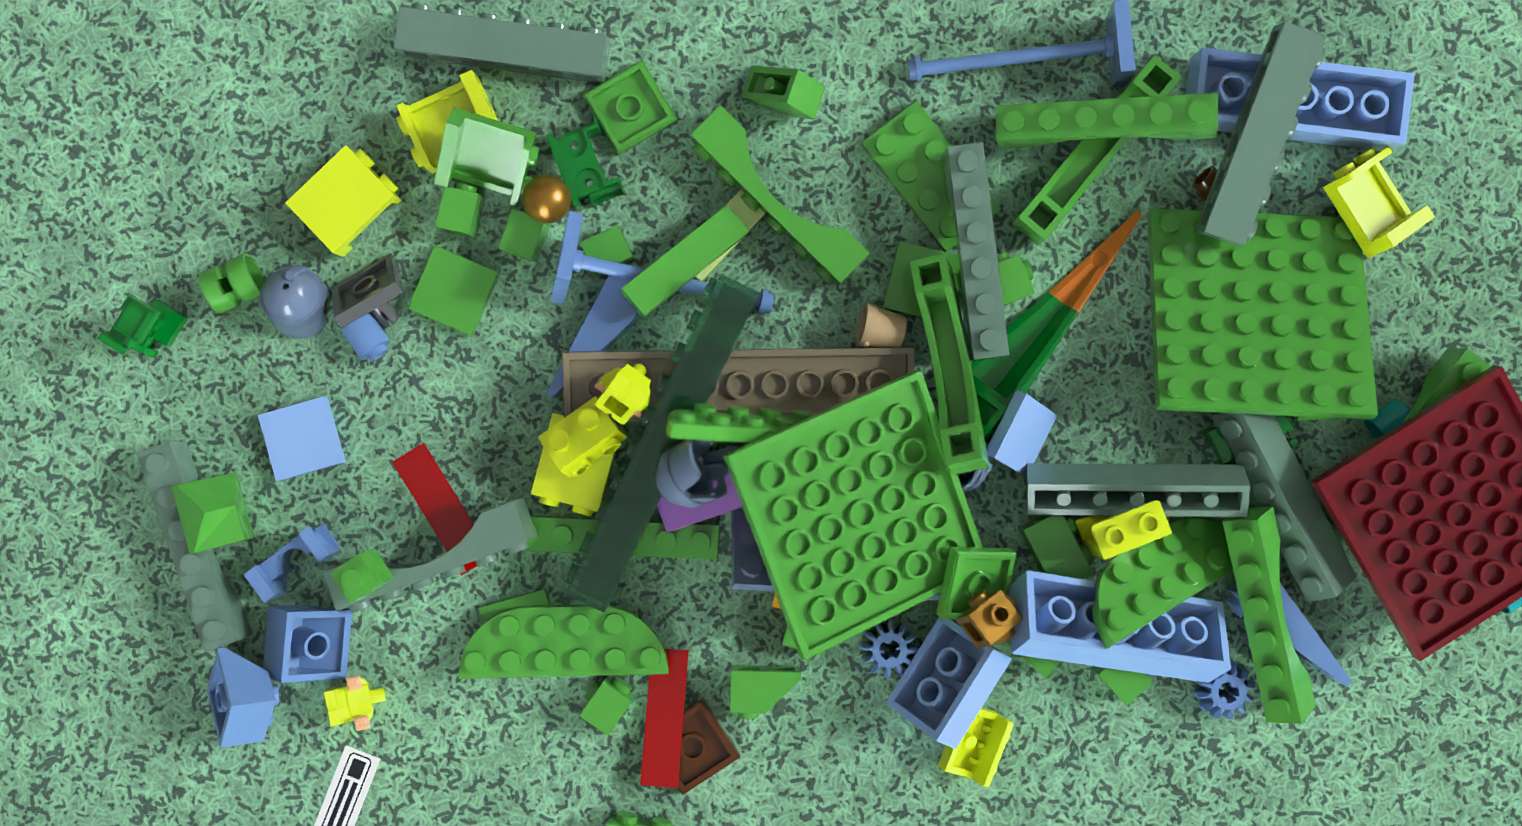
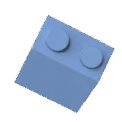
M308 605L268 606L263 669L268 671L270 679L280 683L345 679L347 675L352 618L350 609L336 611L335 608Z
M225 647L217 648L207 692L220 748L264 741L267 728L273 724V708L279 703L277 685L271 684L267 670Z

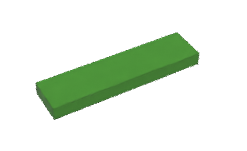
M726 205L621 288L620 292L639 315L644 318L749 233V230Z

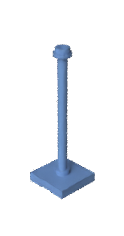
M1129 0L1113 1L1105 19L1107 35H1104L1103 39L921 62L920 56H915V59L908 60L910 81L917 80V83L922 82V76L1104 53L1105 57H1109L1112 87L1126 86L1129 78L1135 71Z
M569 211L550 301L564 304L572 271L579 272L580 269L633 280L645 269L583 255L584 251L577 250L584 214ZM694 279L679 289V291L756 307V314L759 315L763 313L770 314L774 300V294L768 293L767 289H761L760 294Z

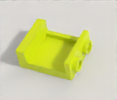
M473 70L459 75L462 80L461 82L408 106L403 102L396 105L400 116L396 117L397 123L405 136L410 135L415 147L411 148L410 151L419 168L424 166L432 174L436 172L445 125L454 107L498 121L481 81Z
M347 145L285 202L332 253L344 257L353 248L349 243L391 203L398 205L402 201L395 193L399 187L385 173L379 176L371 168L375 162L361 148L356 152Z
M1389 147L1377 153L1371 148L1353 159L1356 165L1350 162L1332 173L1336 179L1323 187L1367 259L1396 246L1435 217L1428 205L1412 213L1379 162L1392 153Z
M552 413L548 429L564 419V415ZM543 447L531 494L540 496L538 502L545 505L559 507L560 502L573 505L572 511L582 515L592 516L593 511H602L604 505L602 502L616 451L607 456L602 455L592 462V467L586 473L580 476L568 477L557 469Z
M1157 500L1115 516L1085 515L1073 520L1080 540L1086 546L1090 555L1103 560L1172 534L1162 506Z

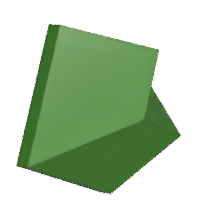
M236 472L171 486L190 555L254 538Z

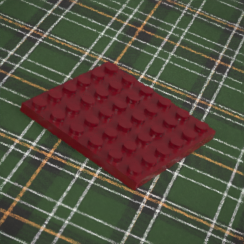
M1493 365L1311 480L1412 657L1418 661H1422L1522 597V401L1502 366Z

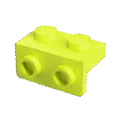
M596 396L538 436L557 469L568 477L580 476L586 473L592 467V462L602 455L607 456L614 453L621 446V442L627 438L625 433L618 428L610 414H606L594 405L598 400Z
M982 707L957 748L954 749L945 745L938 767L946 772L971 778L981 786L989 787L997 771L1006 743L1010 738L1013 722L996 711Z

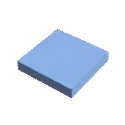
M1016 390L986 449L987 455L1015 472L1026 476L1027 463L1035 462L1058 415L1029 395Z
M323 396L258 415L276 481L286 480L346 463L328 397Z

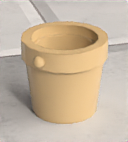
M865 303L860 314L856 332V346L864 348L901 347L907 326L906 316L880 308L876 304Z

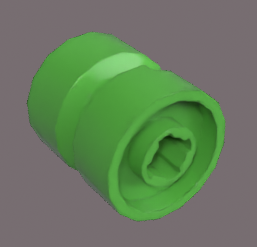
M247 253L228 260L225 268L221 265H216L199 273V283L205 298L211 307L221 314L238 307L241 304V299L249 302L260 297L261 288L265 282L258 264Z

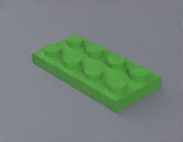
M916 100L864 140L861 145L940 248L947 252L957 244L942 153L947 146L952 145ZM990 196L993 217L1001 209Z

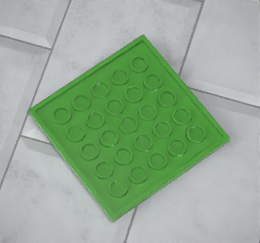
M1150 209L1148 213V242L1156 410L1370 420L1378 415L1363 251L1342 217L1257 213L1255 220L1258 222V226L1253 238L1250 241H1246L1245 246H1238L1195 232L1202 212L1200 210Z
M921 370L909 372L723 455L800 658L804 660L941 593L950 547L983 548L958 475H954L946 466L939 420Z

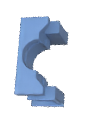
M324 523L313 530L310 526L306 527L298 533L299 536L263 563L254 566L243 574L264 603L277 599L287 591L285 588L287 575L293 571L290 566V557L296 549L302 550L307 555L313 554L318 562L331 559L340 552L338 548L340 546Z

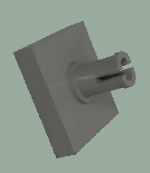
M391 253L332 287L334 318L342 328L369 312L373 314L381 328L384 329L390 327L387 322L388 320L392 324L399 320V313L395 311L389 301L404 291L399 264Z

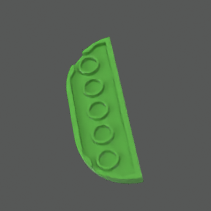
M695 403L694 409L673 410L668 415L666 434L670 438L751 443L812 416L813 413L803 410H792V415L781 414L780 410L773 408H760V413L749 412L748 408L729 405L727 410H716L714 405Z
M1197 517L1175 521L1169 524L1172 534L1117 555L1101 570L1094 584L1096 592L1092 613L1098 634L1107 649L1233 571L1223 523Z
M607 604L536 605L511 608L485 622L474 633L465 647L460 661L458 679L669 674L667 655L659 636L638 615L627 609Z

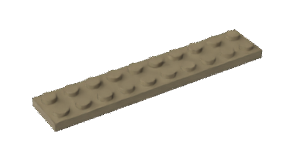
M909 346L894 348L566 351L562 353L564 418L593 397H600L602 392L594 386L601 376L617 367L623 368L627 364L633 367L637 363L642 364L646 368L645 376L651 380L649 385L651 391L650 399L641 417L638 418L632 415L627 422L667 421L668 415L673 410L694 409L695 403L714 405L716 410H727L729 405L746 407L749 409V412L760 413V408H773L780 410L781 414L792 415V410H803L815 415L914 371L915 348Z

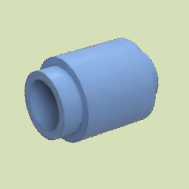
M371 313L365 314L343 327L342 334L361 360L369 358L373 362L389 351L386 346L391 340Z

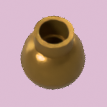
M539 175L531 179L525 186L522 194V203L526 213L539 223L551 224L559 221L568 213L572 204L569 188L561 179L553 175Z

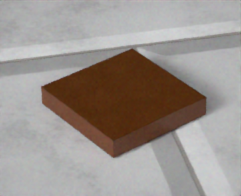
M704 698L684 709L678 789L682 795L741 756Z

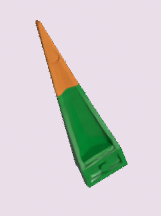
M1140 210L1135 211L1073 271L1006 328L1009 347L1008 356L970 361L983 434L987 439L996 431L1016 390L1026 394L1140 220ZM936 391V393L933 395V397L938 401L937 391Z

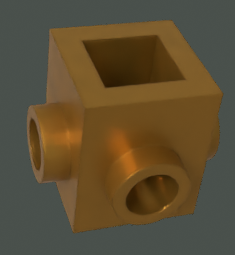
M986 590L981 591L968 601L970 608L956 619L977 649L991 646L995 642L997 644L1005 642L1016 633L1013 627L1023 620L1017 612L1018 607L1015 601L1009 595L1003 593L1002 590L989 594Z

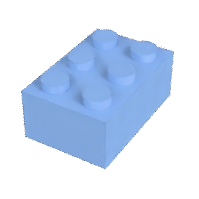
M939 617L912 659L911 664H909L887 699L886 704L935 741L956 749L1012 658L993 645L977 649L958 622Z

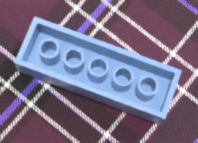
M1202 47L1190 58L1186 94L1218 93V131L1233 132L1262 54ZM1321 62L1320 66L1313 70L1309 80L1312 83L1311 92L1307 100L1303 104L1300 103L1295 116L1298 118L1296 130L1286 140L1367 150L1373 148L1375 151H1381L1387 147L1393 150L1405 145L1415 73Z
M1026 570L1009 586V596L1015 601L1018 607L1017 612L1023 619L1013 627L1016 633L1011 637L1012 654L1206 683L1231 670L1223 602L1190 597L1107 649L1098 634L1092 613V606L1095 605V581Z

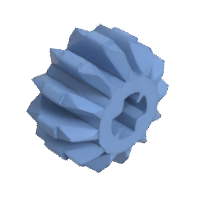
M891 617L886 621V628L883 629L881 623L875 625L877 630L875 634L869 629L863 631L865 637L870 639L871 642H859V648L869 651L861 657L863 663L874 661L870 671L876 674L883 666L884 677L890 678L891 668L895 667L898 675H903L904 670L900 664L904 662L909 666L912 658L907 656V654H916L919 650L917 646L909 644L916 639L915 633L909 632L904 634L907 624L902 621L894 630V619ZM892 640L896 641L894 643L895 653L888 651L885 655L882 654L884 652L881 646L883 642L889 644Z
M1230 660L1231 670L1211 682L1194 681L1201 686L1192 691L1194 697L1201 699L1198 707L1203 711L1209 710L1210 715L1216 719L1222 714L1229 720L1233 719L1234 709L1241 714L1246 713V709L1242 705L1243 702L1254 701V698L1247 694V691L1255 687L1254 682L1246 680L1249 672L1243 667L1237 669V663ZM1223 683L1228 684V690H1225L1221 685ZM1219 688L1223 689L1224 695L1218 693Z

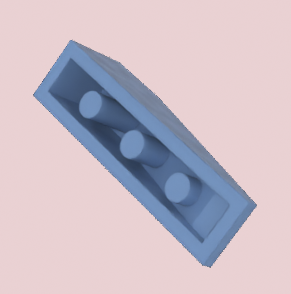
M608 276L569 351H607L636 323L639 317L642 318L620 292L621 288L631 280ZM563 362L546 392L550 397L557 398L563 393Z
M1234 581L1225 588V591L1230 596L1227 603L1234 613L1241 618L1243 613L1236 581ZM1280 584L1284 616L1296 654L1332 680L1349 686L1353 683Z

